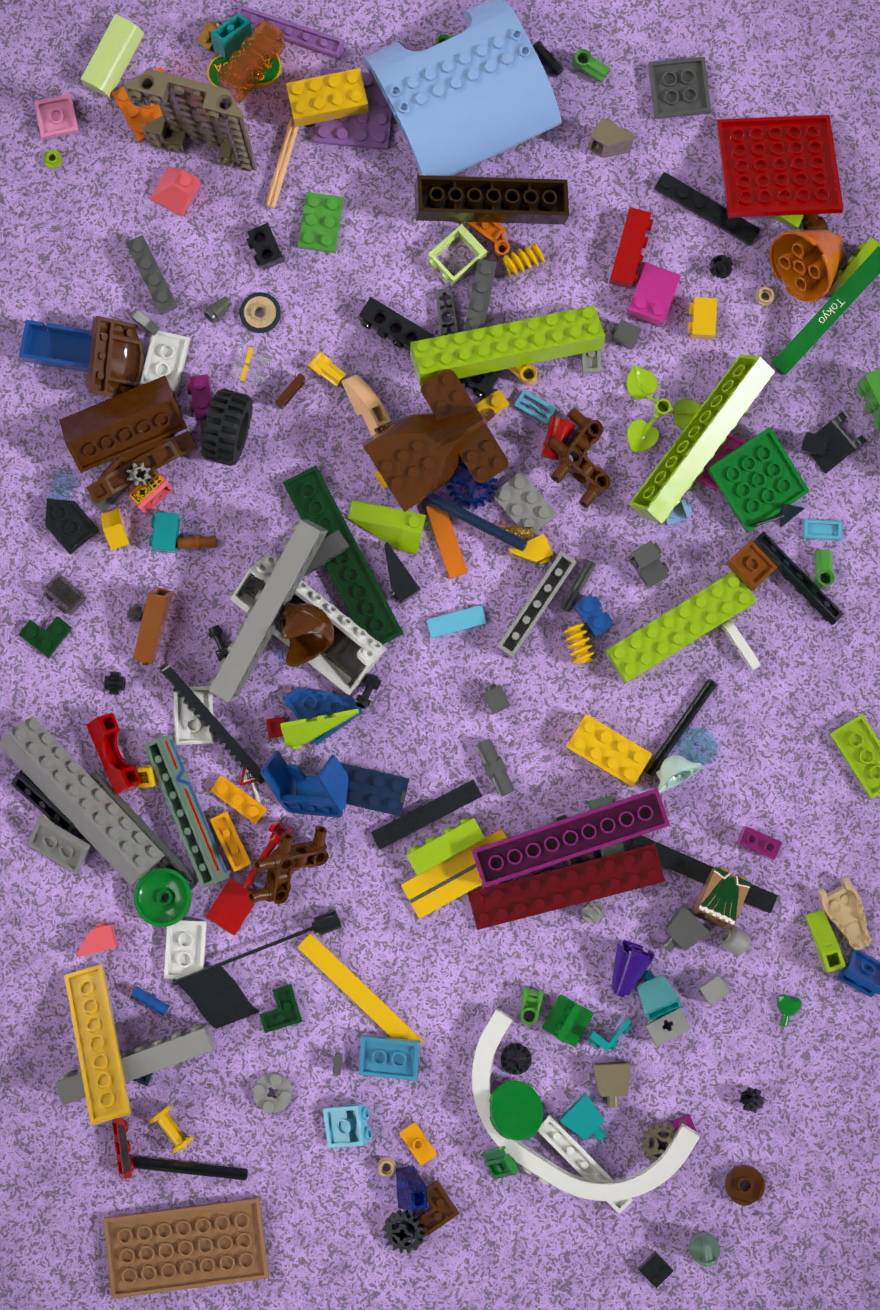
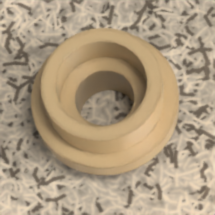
M761 287L755 295L757 303L762 306L770 305L775 297L773 290L769 287ZM766 294L768 299H762L761 295Z
M389 1157L380 1159L377 1164L379 1175L385 1178L393 1176L396 1172L395 1161ZM384 1164L390 1165L388 1171L383 1169Z

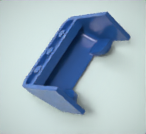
M275 750L260 772L281 806L290 813L340 818L346 810L349 777L335 755L330 756L316 777L305 776L300 766L287 764L280 752Z

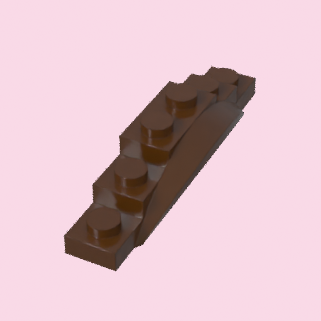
M188 431L176 437L163 438L119 457L107 467L96 482L86 488L95 504L134 482L133 480H127L130 477V473L127 470L133 469L132 463L139 467V464L143 462L144 468H150L149 474L196 449L197 446ZM138 471L136 477H140L142 471Z

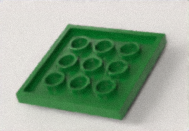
M771 427L766 428L707 468V471L746 533L757 528L752 527L753 523L769 519L782 510V503L791 505L810 492Z

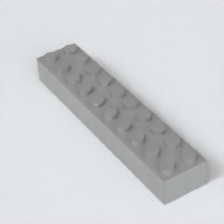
M308 519L300 520V522L297 521L291 530L293 535L283 544L282 549L284 551L281 557L278 556L273 563L275 568L272 574L268 573L264 580L266 585L263 590H259L254 599L257 602L254 607H250L245 617L247 620L244 625L241 624L238 628L236 641H232L227 649L229 652L226 659L223 658L218 666L220 669L218 674L214 675L210 680L209 685L211 687L209 691L227 702L238 699L280 621L279 615L291 601L328 530Z
M31 716L6 733L0 742V748L75 825L80 833L130 886L152 870L165 856L34 716Z

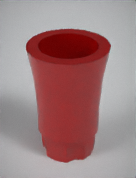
M550 416L541 456L559 461L558 454L546 442L552 435H555L562 443L566 444L575 424Z

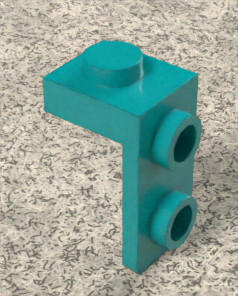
M626 1017L608 1041L592 1029L588 1034V1037L591 1038L589 1042L597 1049L601 1046L607 1052L609 1049L613 1050L619 1043L617 1039L620 1035H625L631 1028V1020Z

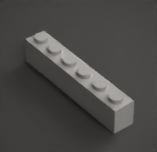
M562 551L559 553L496 649L513 659L576 565V560Z

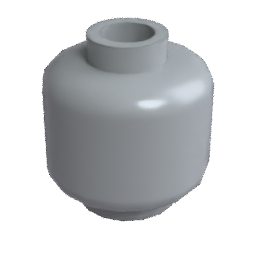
M731 927L722 933L721 942L725 950L734 955H741L750 949V936L747 932L737 927Z

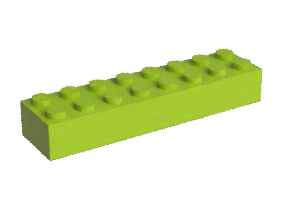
M733 571L605 651V654L624 684L757 601L748 586Z

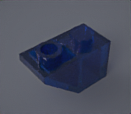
M405 1166L396 1168L398 1208L410 1211L428 1208L427 1187L415 1167Z

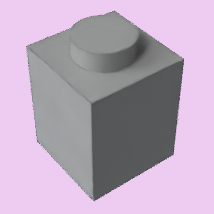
M717 974L698 986V989L710 1005L730 993L728 990L730 985L725 977H720Z

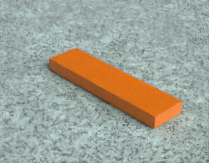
M433 505L426 506V511L449 579L467 574L468 571L448 513Z

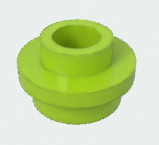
M49 150L43 157L45 165L51 169L58 168L63 161L62 155L57 150ZM51 156L56 157L54 161L49 160Z

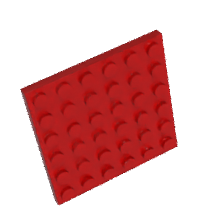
M830 115L717 119L728 218L843 212L844 207Z

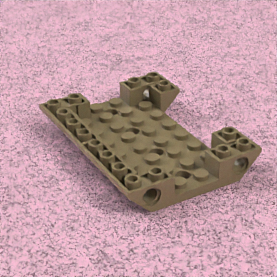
M151 69L125 83L124 88L133 105L150 107L152 103L160 106L163 116L143 126V132L151 146L155 148L167 147L169 151L175 153L179 151L184 152L187 140L190 138L192 142H206L214 148L221 146L218 156L225 166L233 167V165L240 166L242 170L249 172L251 169L257 170L243 114L228 89ZM171 133L172 135L170 138H165V134Z

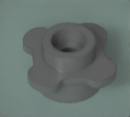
M136 603L133 607H129L127 617L130 618L129 622H138L140 619L142 607L137 606L138 604Z

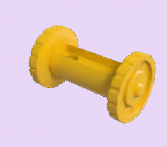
M168 1105L161 1111L158 1110L149 1122L150 1124L158 1122L175 1146L171 1151L174 1155L179 1150L186 1148V1145L194 1137L192 1135L184 1136L167 1113L172 1108Z

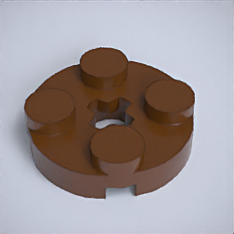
M741 1164L734 1166L728 1172L725 1178V1189L728 1196L735 1203L748 1206L763 1196L765 1182L756 1168ZM747 1180L750 1186L742 1190L740 1182Z

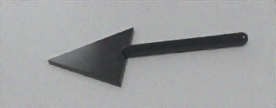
M782 503L781 515L753 523L752 527L780 519L781 528L805 508Z

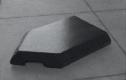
M47 498L45 526L70 555L100 531L75 501Z

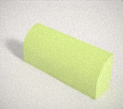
M115 14L81 77L83 85L111 98L112 92L115 91L144 36V32L131 21Z

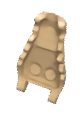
M845 876L840 879L841 887L829 893H826L822 888L818 890V896L826 915L846 937L852 949L861 950L871 943L872 938L866 928L867 922L866 915L863 912L862 899L851 885L848 877Z

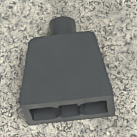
M681 905L664 929L670 937L662 945L668 952H671L677 945L685 951L706 937L710 932L684 905Z

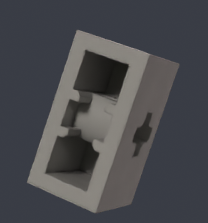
M680 1007L644 1023L656 1047L691 1029ZM665 1020L672 1022L669 1024V1029L662 1027Z

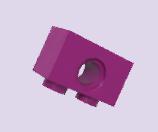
M743 826L736 844L775 860L782 842L750 827Z

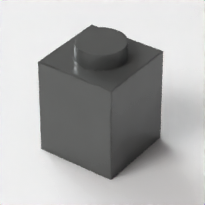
M621 319L619 324L615 323L611 334L614 335L612 341L632 350L642 329Z
M492 684L485 688L486 692L483 693V696L492 715L510 707L501 685L496 687L495 684Z

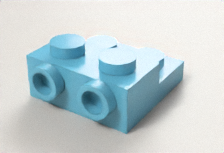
M365 1103L323 1108L328 1148L364 1146L370 1142L372 1130L367 1126L370 1113L369 1109L365 1108Z

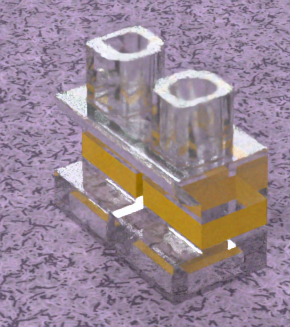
M240 343L231 374L232 381L255 386V383L265 385L268 374L259 372L260 365L270 368L272 357L264 354L262 349H255Z

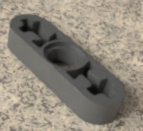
M441 290L436 296L441 336L447 335L448 326H451V334L458 333L453 294L449 290ZM445 294L446 297H450V299L447 300V306H452V309L444 308V302L443 300H440L442 298V295ZM450 313L453 319L450 322H445L442 320V315Z

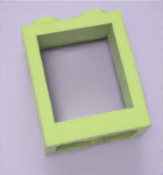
M461 224L428 253V263L434 270L438 269L442 273L441 277L447 284L450 282L454 286L477 266L478 259L483 260L487 257V250ZM460 238L476 257L453 276L437 257Z

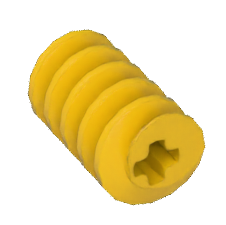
M531 243V249L528 246H524V252L518 249L517 255L511 252L510 258L508 255L503 256L504 268L510 279L511 272L518 276V269L525 273V266L532 270V263L536 267H539V260L545 264L544 256L535 243Z
M585 623L568 627L563 632V635L570 636L565 642L572 643L567 648L568 650H574L570 654V657L576 658L572 661L573 665L596 660L590 659L594 652H589L588 649L592 645L585 643L590 639V637L583 636L588 632V630L581 629V627L586 625Z

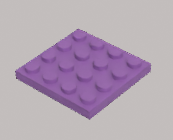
M321 68L320 76L343 72L344 70ZM361 72L369 112L315 123L314 143L388 150L392 111L372 73Z

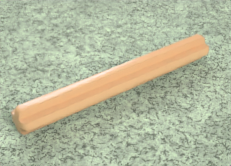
M293 118L289 121L265 203L266 207L271 209L276 207L299 127H295Z

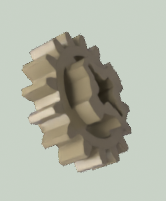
M663 1121L662 1126L655 1122L654 1128L648 1125L649 1131H643L645 1138H640L641 1143L644 1144L640 1146L641 1150L645 1151L644 1157L650 1156L649 1160L651 1163L660 1157L657 1155L658 1153L663 1154L678 1131V1129L673 1131L674 1126L672 1124L667 1127L665 1121ZM651 1136H652V1137H653V1143L650 1144V1147H649V1140H650V1138H651ZM657 1138L665 1143L666 1149L659 1145Z

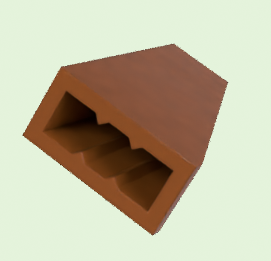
M155 587L147 595L133 659L138 660L140 664L149 665L156 660L174 591Z

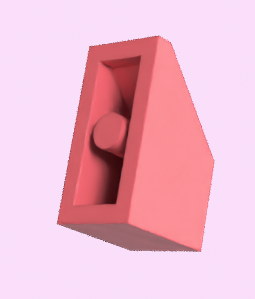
M107 921L95 924L96 928L90 930L77 952V957L118 947L113 924L108 925Z

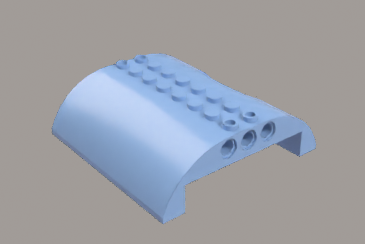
M485 0L464 10L463 14L469 28L461 34L422 51H410L405 49L399 42H395L362 58L368 73L373 74L417 161L420 175L452 176L562 124L557 101L547 74L518 17L506 0Z

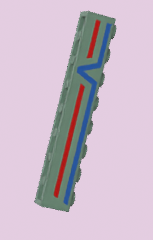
M172 735L163 736L144 744L202 889L229 878Z

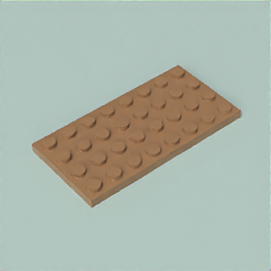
M260 1197L104 1217L103 1219L112 1299L269 1278Z

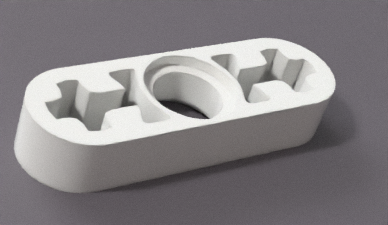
M731 620L723 623L721 626L734 647L737 646V651L748 668L753 671L761 666L735 624Z

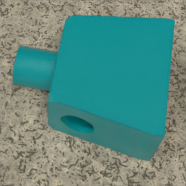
M652 970L644 972L642 975L644 983L638 985V990L648 1021L682 1006L679 997L663 975L655 977Z
M586 1092L559 1117L562 1124L584 1140L592 1135L600 1142L607 1135L600 1127L605 1120Z

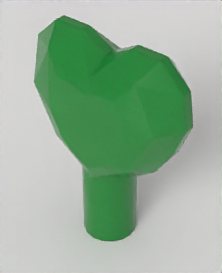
M786 994L778 996L777 1006L782 1014L780 1026L787 1027L790 1016L795 1015L801 1009L802 1002L799 998H790Z

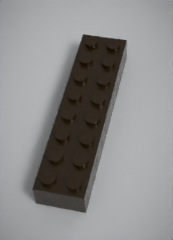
M417 175L414 184L416 221L565 224L569 217L567 180Z

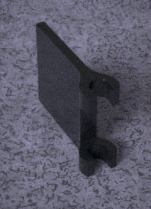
M843 412L815 433L829 437L828 443H831L828 454H824L822 458L810 455L825 474L867 441L861 435L852 442L840 428L839 424L847 418Z

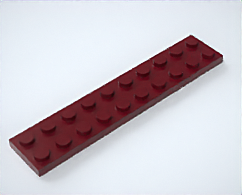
M654 843L467 893L476 928L480 930L665 882V877L656 844Z

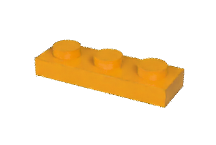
M223 775L219 777L210 790L255 825L259 823L268 808Z
M228 811L209 819L233 871L236 872L252 864Z

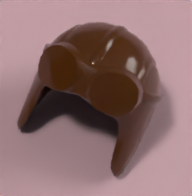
M288 603L278 617L282 631L281 637L290 641V649L286 656V663L289 667L299 666L322 655L334 641V628L330 618L322 609L315 605Z

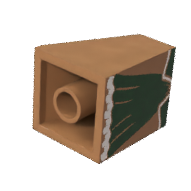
M719 866L711 870L691 913L723 929H727L735 925L751 883L747 881L746 877L739 874L735 876L729 873V869Z

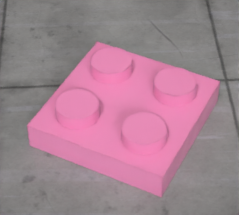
M71 94L34 101L40 134L43 140L79 133Z

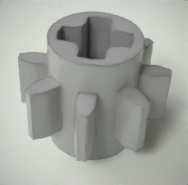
M143 462L139 464V467L132 463L133 469L127 470L130 473V477L127 480H133L134 486H138L139 481L142 485H146L145 480L151 478L148 475L150 468H144ZM138 471H142L140 477H136Z
M589 901L581 909L584 912L581 917L587 923L592 921L596 924L605 915L602 912L604 907L599 901L596 903Z

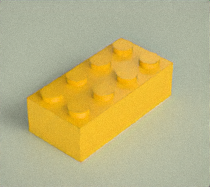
M360 68L286 83L295 127L369 112Z
M587 714L583 716L565 746L566 749L629 787L634 786L652 756V753Z

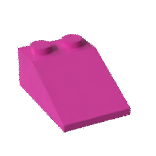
M645 263L626 315L662 328L681 275Z

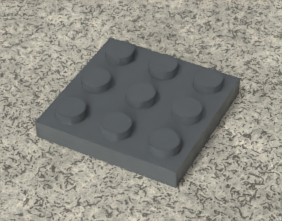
M705 57L648 63L654 119L710 114L711 106Z

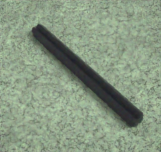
M708 679L648 764L645 769L648 775H655L717 686L713 680Z
M133 1157L132 1159L135 1169L235 1180H247L248 1170L242 1168Z

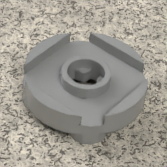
M267 1073L261 1076L253 1088L254 1101L266 1113L282 1111L288 1106L292 1098L290 1081L278 1073ZM271 1087L273 1090H278V1092L276 1093L277 1097L275 1098L273 1096H268V1093L270 1092L269 1088Z

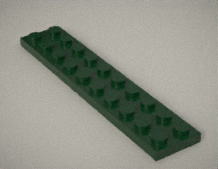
M315 465L282 482L301 520L308 519L328 530L325 538L339 530L350 547L327 562L325 566L355 624L364 629L382 645L403 635L404 633L317 466Z

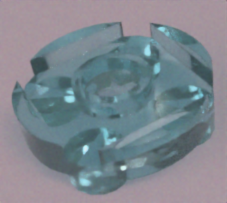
M694 728L686 731L679 740V753L686 760L706 765L716 756L718 744L714 735L708 730ZM695 742L697 744L700 742L702 743L701 748L703 750L701 752L699 750L696 752L693 750L695 748V746L693 745Z

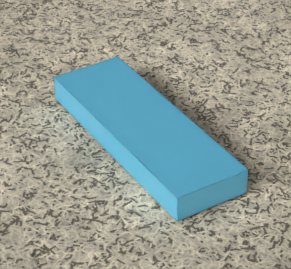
M482 605L426 620L431 639L487 624Z

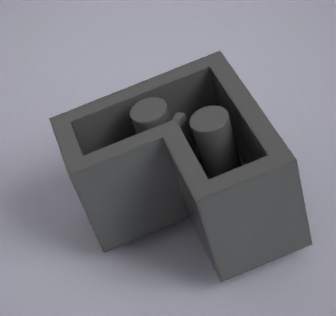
M652 541L639 547L628 556L647 589L669 576L668 566L665 562L661 563L659 560L661 558L660 553H662L657 543L653 544Z

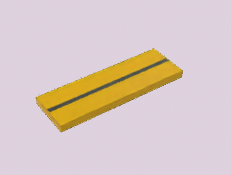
M503 829L401 884L419 919L482 885L471 850L507 838Z

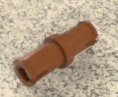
M195 535V537H178V549L195 548V550H200V548H217L216 536L199 537V535Z

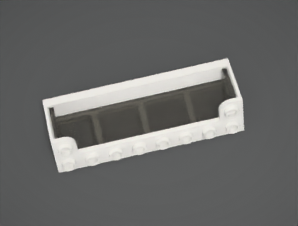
M268 553L249 568L230 598L232 602L246 613L250 607H254L257 602L254 600L259 590H263L266 585L264 583L268 573L272 574L275 568L273 563L276 558ZM301 580L289 603H307L319 607L328 615L334 628V641L332 645L322 655L308 661V663L346 694L350 695L387 649L379 641L372 638L364 629L356 625L349 617L341 613L334 605L325 600L319 593L310 588L306 582ZM279 621L273 635L290 648L289 639L281 637L282 631Z

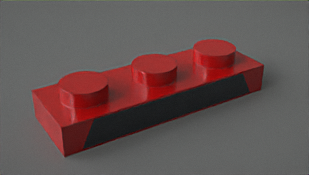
M119 1117L111 1121L119 1177L127 1179L132 1177L131 1172L134 1170L132 1160L129 1158L131 1145L126 1136L128 1124L123 1117Z

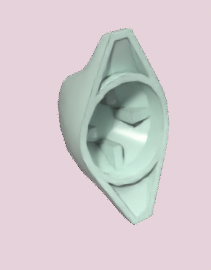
M678 755L666 758L660 770L656 772L660 780L658 786L659 793L689 779L703 768L702 764L690 762Z

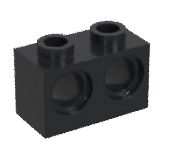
M268 223L247 231L249 238L246 241L250 250L254 248L256 255L253 257L257 266H262L263 270H266L284 262L282 253ZM258 236L265 237L263 242L255 241ZM265 253L273 254L270 259L263 258Z

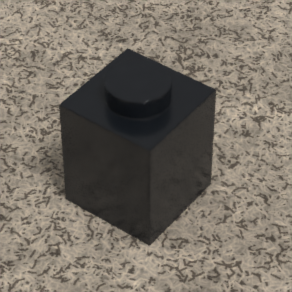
M806 432L800 453L822 458L824 454L829 452L831 443H828L829 437Z

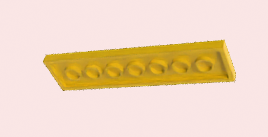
M99 964L66 974L64 978L90 1124L97 1125L131 1114L104 966Z

